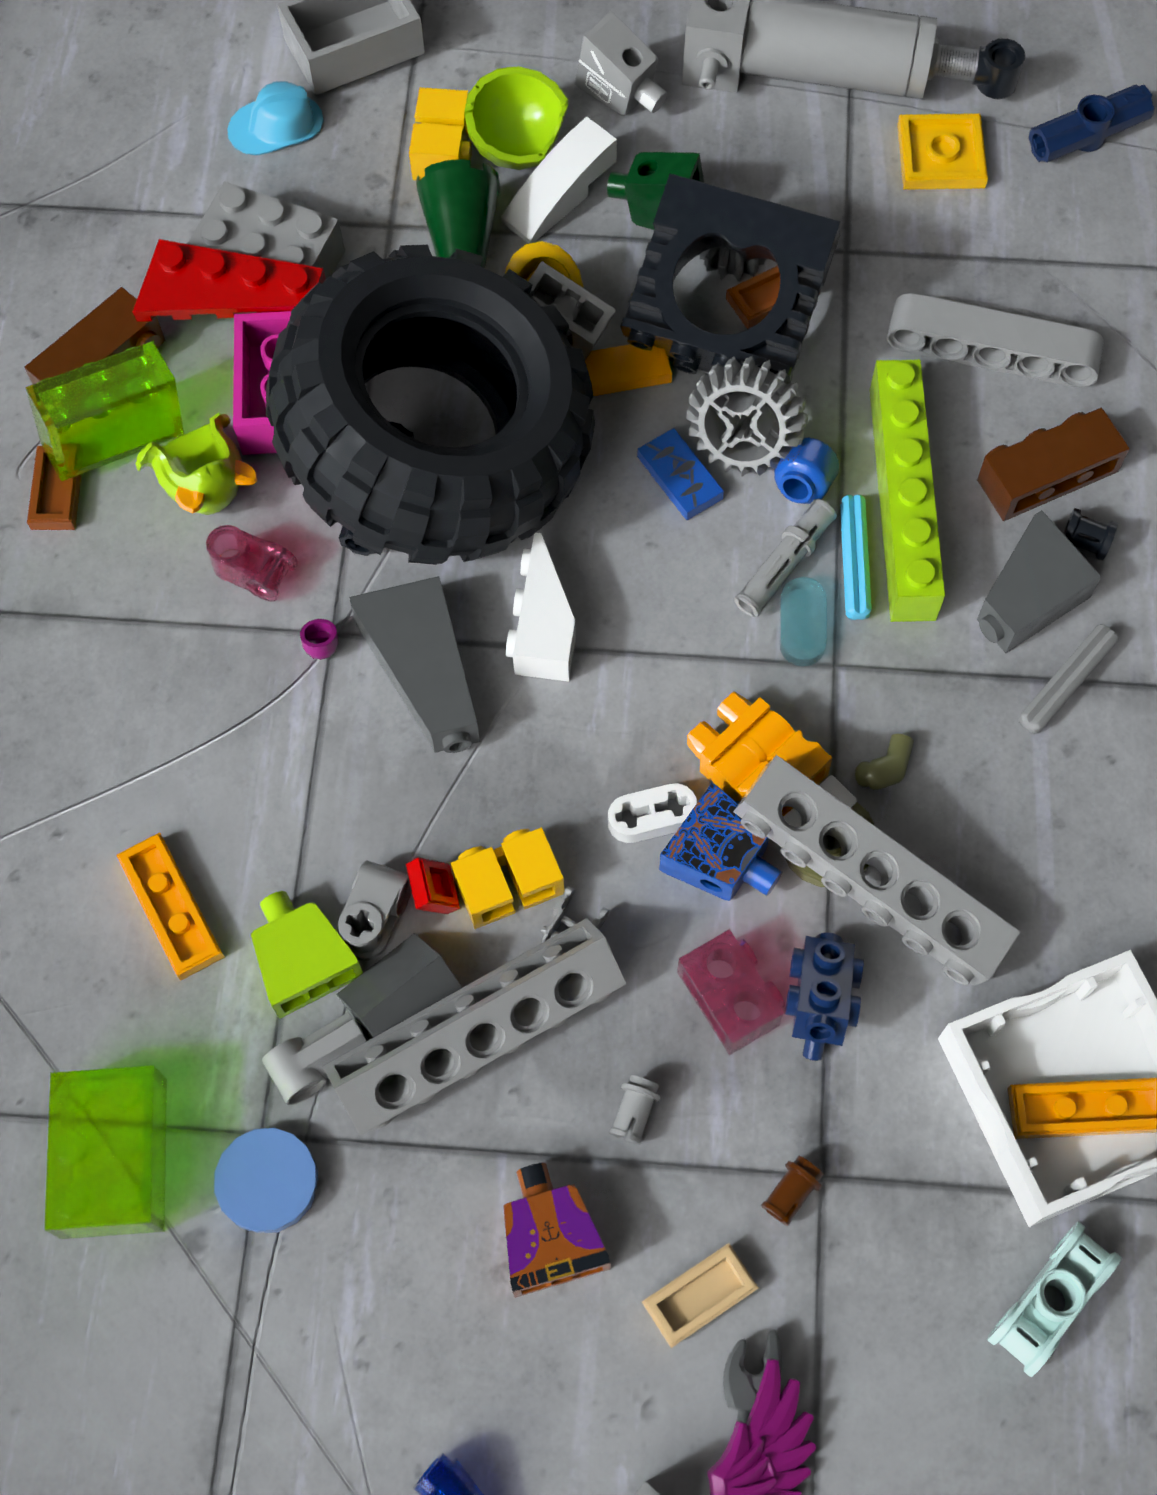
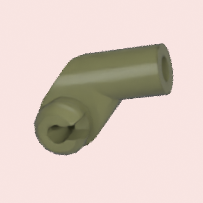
M893 734L886 756L873 759L871 762L863 761L856 767L855 779L857 783L862 787H870L873 790L883 789L899 783L905 777L914 740L907 735Z

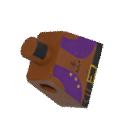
M546 1163L532 1164L516 1171L523 1199L503 1205L510 1283L514 1297L517 1298L610 1270L611 1262L609 1255L576 1186L572 1184L553 1189Z

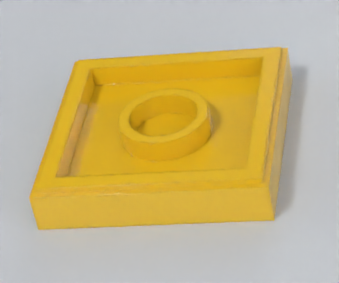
M981 113L899 115L897 126L903 190L986 188L988 173Z

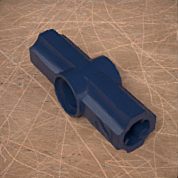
M1135 84L1107 97L1094 94L1088 95L1080 100L1076 110L1031 128L1028 136L1031 144V153L1038 162L1045 161L1047 163L1076 150L1085 152L1096 151L1102 147L1106 137L1152 118L1155 110L1152 103V93L1144 84L1141 86Z

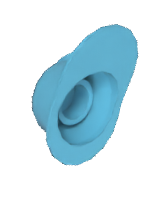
M276 81L267 84L258 93L256 101L240 108L231 117L227 128L228 138L234 148L244 154L261 155L271 153L312 139L322 127L323 115L318 104L307 96L303 86H297L286 81Z

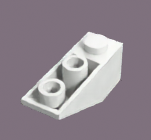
M535 533L532 549L524 548L520 573L521 576L527 577L525 588L516 589L513 615L519 616L517 630L510 629L508 632L506 657L513 658L515 675L569 682L576 643L575 619L542 534Z

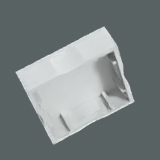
M1131 950L1069 974L1052 987L1041 992L1010 998L947 1024L938 1040L1029 1227L1157 1173V1132L1015 1139L1007 1090L1013 1084L1157 1078V998Z

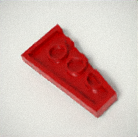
M159 239L135 303L133 314L137 322L153 321V316H172L173 320H192V315L216 314L218 319L234 318V314L292 311L319 282L323 284L326 276L323 268Z

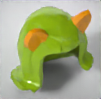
M219 412L209 419V424L190 431L168 442L166 445L161 446L156 442H150L144 449H141L136 457L137 461L135 464L138 471H141L144 467H151L155 471L159 484L168 496L178 503L181 508L191 513L205 515L218 513L231 504L237 495L240 485H253L258 482L257 474L253 467L242 462L236 444L223 431V428L230 425L231 419L227 414H220Z

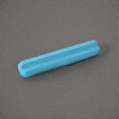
M846 495L842 498L840 505L845 612L847 618L851 620H865L869 618L872 610L866 500L862 495Z

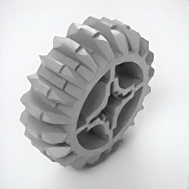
M752 356L746 358L742 366L735 357L729 359L725 367L717 363L711 368L709 374L705 373V375L700 377L696 384L697 388L692 391L689 397V404L691 405L687 410L686 417L687 420L692 422L689 428V436L700 437L697 442V451L708 449L711 452L709 463L717 461V459L724 461L725 472L730 470L733 465L739 467L742 477L748 474L751 467L759 476L766 472L768 466L775 470L780 459H785L791 447L801 445L804 439L805 430L803 429H805L808 422V414L803 412L806 406V398L796 396L799 389L798 382L790 384L784 382L787 376L786 369L779 371L777 374L770 371V360L764 362L761 368L755 366ZM767 404L774 410L779 425L775 423L776 418L769 412ZM754 409L756 410L751 419L746 417L738 424L743 415L749 416ZM718 416L725 422L727 429L723 426Z

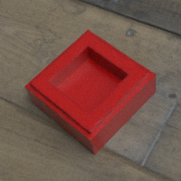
M419 857L406 863L416 909L449 914L460 908L451 867L448 863Z

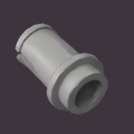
M631 1075L628 1083L622 1084L621 1089L625 1093L613 1128L610 1129L609 1134L617 1138L625 1137L627 1142L641 1144V1137L653 1102H659L660 1096L657 1094L659 1088L657 1083Z

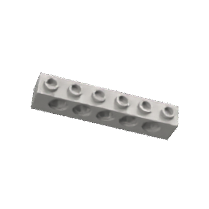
M777 755L764 767L733 811L742 818L740 822L746 830L757 837L765 838L767 836L782 847L781 853L786 859L799 867L805 868L808 866L822 876L821 882L827 889L841 897L848 895L863 906L861 910L867 918L878 925L891 926L903 935L902 941L908 948L920 955L927 956L929 954L944 965L942 968L944 973L957 983L975 986L990 980L1020 933L1018 929ZM784 806L792 807L799 812L802 820L801 827L791 826L784 820L782 815V808ZM824 835L832 836L838 840L841 845V855L839 857L833 856L825 850L823 846ZM865 864H870L878 869L881 875L880 886L872 885L866 880L863 871ZM906 893L914 895L921 904L919 916L910 913L906 908L904 902ZM947 922L954 924L961 933L960 945L953 944L947 938L945 932Z
M586 918L324 1065L323 1068L356 1130L362 1136L370 1130L386 1126L395 1116L412 1106L430 1101L440 1090L454 1082L477 1074L484 1065L503 1054L519 1050L528 1040L545 1030L563 1025L570 1016L589 1005L605 1001L614 991L626 985V982L605 936ZM572 973L571 977L567 982L559 985L560 981L566 975ZM529 998L523 1007L515 1009L519 1002ZM485 1023L479 1032L471 1034L476 1026ZM441 1049L435 1057L426 1059L432 1051ZM397 1074L391 1082L381 1084L386 1077Z

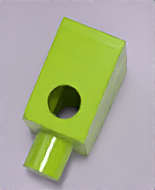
M286 891L272 893L260 902V907L268 923L255 929L251 933V938L269 1002L279 1019L351 983L363 974L354 953L314 902H309L295 909Z

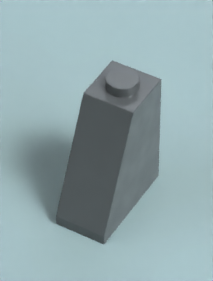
M1042 510L1032 518L985 598L977 618L984 636L990 642L997 643L1005 654L1088 600L1101 578L1099 573Z

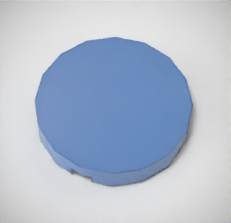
M277 1128L254 1129L237 1137L222 1153L214 1172V1193L222 1212L240 1228L256 1233H276L298 1223L311 1208L316 1196L318 1167L309 1148L294 1134Z

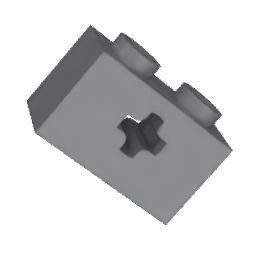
M541 261L528 281L533 284L531 288L533 290V299L541 307L551 304L555 305L570 325L568 329L572 333V347L582 349L586 361L608 326L616 309Z

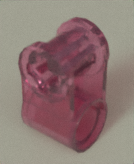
M224 525L217 527L208 535L206 540V549L212 568L220 579L248 590L253 595L269 602H274L278 599L280 584L288 571L295 570L298 565L297 558L285 547L274 542L265 541L235 526ZM229 550L238 551L232 557H221L223 553Z

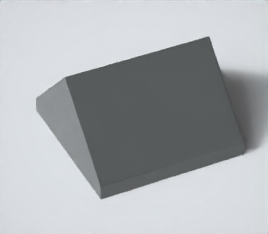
M414 933L338 992L337 996L372 1039L458 991L462 986L441 955Z

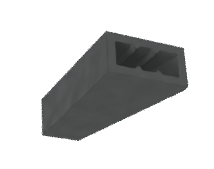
M437 576L349 597L358 629L435 753L440 751L457 753L468 749L473 743L480 742L478 724L440 577Z

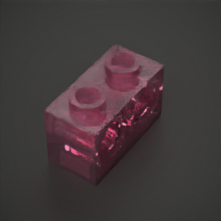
M730 929L679 958L677 967L679 977L729 1055L780 1026L784 1015L781 1008L785 1006L783 997L775 984L770 980L764 983L754 966L758 965V961L749 944L744 939L737 941ZM722 960L731 965L734 973L726 978H718L709 972L707 966L713 961ZM748 1001L758 1007L761 1015L754 1020H744L735 1013L734 1006L739 1002Z

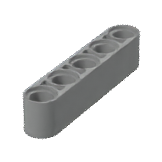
M912 293L903 294L896 299L887 334L888 343L895 349L903 352L1080 388L1091 386L1097 381L1104 346L1102 335L1091 329Z

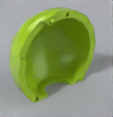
M520 66L498 68L481 77L468 93L464 111L468 135L479 153L499 167L514 170L537 167L553 149L563 125L569 103L557 83L537 70Z

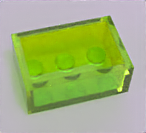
M154 341L128 348L124 352L96 362L87 363L80 368L55 377L45 378L38 383L25 387L40 443L61 482L138 453L150 442L161 444L184 435L176 380Z
M154 1065L50 1073L45 1231L60 1239L165 1232L167 1078Z

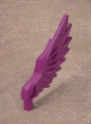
M773 1358L767 1359L762 1381L746 1423L740 1420L736 1421L725 1451L720 1459L707 1471L710 1495H802L799 1490L793 1488L811 1475V1470L801 1464L816 1450V1445L812 1441L807 1440L803 1442L814 1417L812 1414L804 1411L793 1421L799 1401L800 1382L790 1378L780 1395L781 1375L778 1360Z

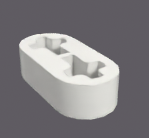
M679 783L667 784L616 798L610 805L608 810V828L612 836L625 843H635L675 833L697 804L696 796L691 789ZM669 799H676L679 805L686 804L683 807L681 816H674L672 810H665L668 807ZM630 810L633 816H641L637 818L636 827L628 828L626 822H617L622 819V811Z

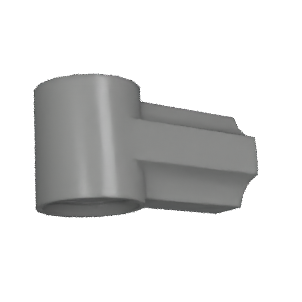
M347 1012L304 1039L296 1037L277 1045L264 1056L262 1062L287 1105H294L306 1100L324 1087L328 1078L323 1068L324 1065L367 1041L351 1014Z

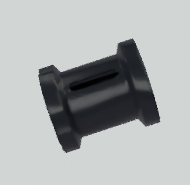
M1074 508L1063 534L1074 546L1096 553V558L1104 561L1113 542L1118 522L1111 520L1107 524L1083 516L1080 509Z

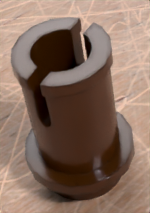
M798 1156L794 1162L788 1161L785 1164L788 1171L767 1200L761 1204V1207L768 1214L786 1226L790 1225L792 1218L812 1190L819 1191L822 1187L819 1181L824 1174L814 1164L801 1156Z

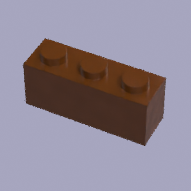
M120 287L24 367L36 392L69 421L80 412L89 409L99 396L112 385L121 382L131 369L146 357L153 355L160 345L166 341L157 316H153V321L137 322L133 314L137 299L123 287Z
M1101 407L1087 414L1084 412L1075 413L1061 425L1049 430L1045 428L1035 430L1023 441L1009 447L1007 445H1000L992 449L984 458L977 481L1004 522L1119 472L1130 448Z

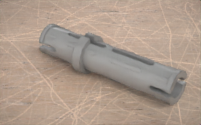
M814 499L794 526H788L784 530L781 543L760 566L743 590L735 596L734 602L740 610L751 617H757L802 558L811 556L816 549L815 542L837 517L835 510L828 503L820 499Z

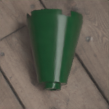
M464 159L445 160L429 165L425 168V176L422 179L418 175L416 188L436 257L450 258L457 248L483 256L480 266L485 268L500 192L498 172L484 163L483 170L471 168L470 160Z

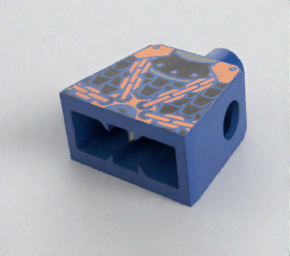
M713 783L708 787L660 854V871L727 901L733 899L744 882L768 896L783 873L761 858L767 849L769 838L767 836L765 838L757 837L746 830L740 822L742 818L733 812L738 804Z

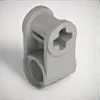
M368 860L364 861L357 872L352 891L338 921L339 933L344 942L354 953L357 960L362 961L373 960L384 952L398 918L405 910L412 892L408 874ZM367 927H371L372 929L371 932L365 930ZM355 932L361 933L360 936L356 937Z

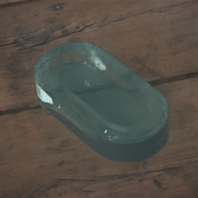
M800 577L789 581L781 593L779 646L783 657L788 662L797 666H809L818 662L825 652L827 643V595L819 582L811 578Z

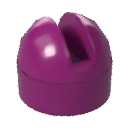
M314 619L307 622L300 631L302 647L306 654L313 659L323 660L336 652L339 639L336 626L331 621Z

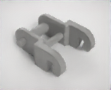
M568 886L564 892V897H560L554 905L553 916L555 917L549 927L543 926L541 932L544 933L541 940L542 943L559 934L556 930L561 923L569 927L577 924L566 917L564 913L575 890ZM605 907L601 909L599 918H595L592 922L598 930H600L609 914V910Z

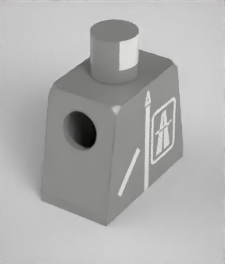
M611 11L584 35L575 79L577 87L620 115H627L639 103L652 113H655L660 109L668 96V93L653 81L658 62L656 55Z

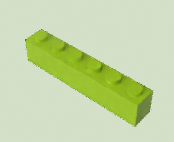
M921 359L876 360L869 392L890 622L936 621L945 598Z

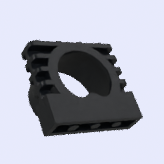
M670 173L653 222L654 232L651 241L647 244L646 256L642 267L639 268L638 280L634 292L630 295L626 316L622 319L620 325L622 334L628 338L627 342L634 347L643 350H652L653 346L665 349L668 360L673 362L672 366L685 373L697 374L698 370L709 373L714 365L720 363L725 367L727 361L733 357L742 366L745 359L752 356L755 366L760 368L764 362L770 360V371L774 374L786 369L787 376L784 382L790 384L805 335L810 326L813 311L818 302L821 287L824 286L840 238V221ZM714 247H727L738 252L745 261L764 258L776 262L780 272V289L771 311L757 325L735 334L709 333L693 325L682 314L675 301L673 282L681 269L694 257Z

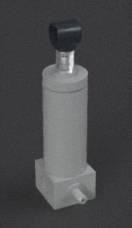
M691 0L685 33L682 85L699 87L705 90L713 89L737 93L740 75L747 74L902 97L906 95L909 98L922 99L927 81H932L934 75L940 76L941 74L942 77L944 74V77H946L947 74L948 78L950 74V78L955 77L957 79L958 77L960 79L961 77V80L963 77L966 80L967 77V81H972V85H977L980 92L989 98L1004 99L1015 92L1025 60V50L1019 43L1008 38L993 40L986 47L980 46L977 50L939 44L940 38H935L937 29L936 17H919V15L814 0Z

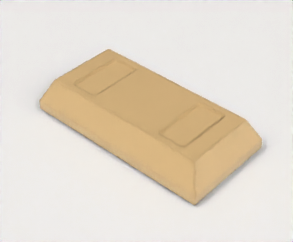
M728 1243L643 1300L642 1304L670 1348H673L752 1294L759 1287L730 1243Z

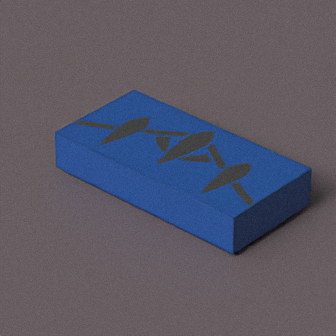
M674 428L637 449L638 459L686 521L723 500V489Z

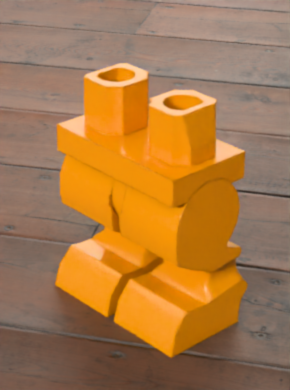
M733 691L717 708V716L729 727L719 734L708 723L703 721L687 735L688 747L700 759L699 772L709 781L712 780L715 785L734 801L742 800L764 767L776 755L817 785L829 775L832 756L818 742L806 740L801 730H793L791 725L781 715L770 710V705L761 697L752 704L749 700ZM784 806L782 808V815L785 816L793 808Z

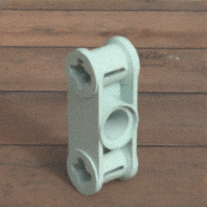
M1079 1221L1060 1240L1050 1254L1049 1261L1020 1299L1003 1315L987 1337V1340L992 1345L1001 1344L1025 1365L1024 1372L1030 1377L1035 1375L1050 1358L1060 1343L1062 1335L1092 1295L1111 1276L1122 1259L1116 1252L1109 1254L1084 1233L1085 1226ZM1046 1285L1056 1287L1063 1294L1065 1299L1063 1311H1056L1046 1302L1044 1297Z

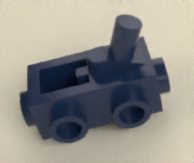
M829 932L821 933L816 937L806 936L803 949L794 947L789 977L798 978V985H789L785 1015L794 1016L792 1037L805 1039L803 1056L813 1061L822 1059L825 1043L843 1045L847 1026L857 1027L861 1006V997L851 995L852 988H860L864 959L854 958L855 944L845 943L839 935Z

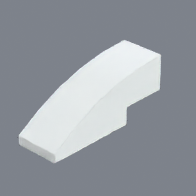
M585 117L549 152L532 172L501 216V222L527 243L537 241L588 197V185L617 162V139L590 118Z

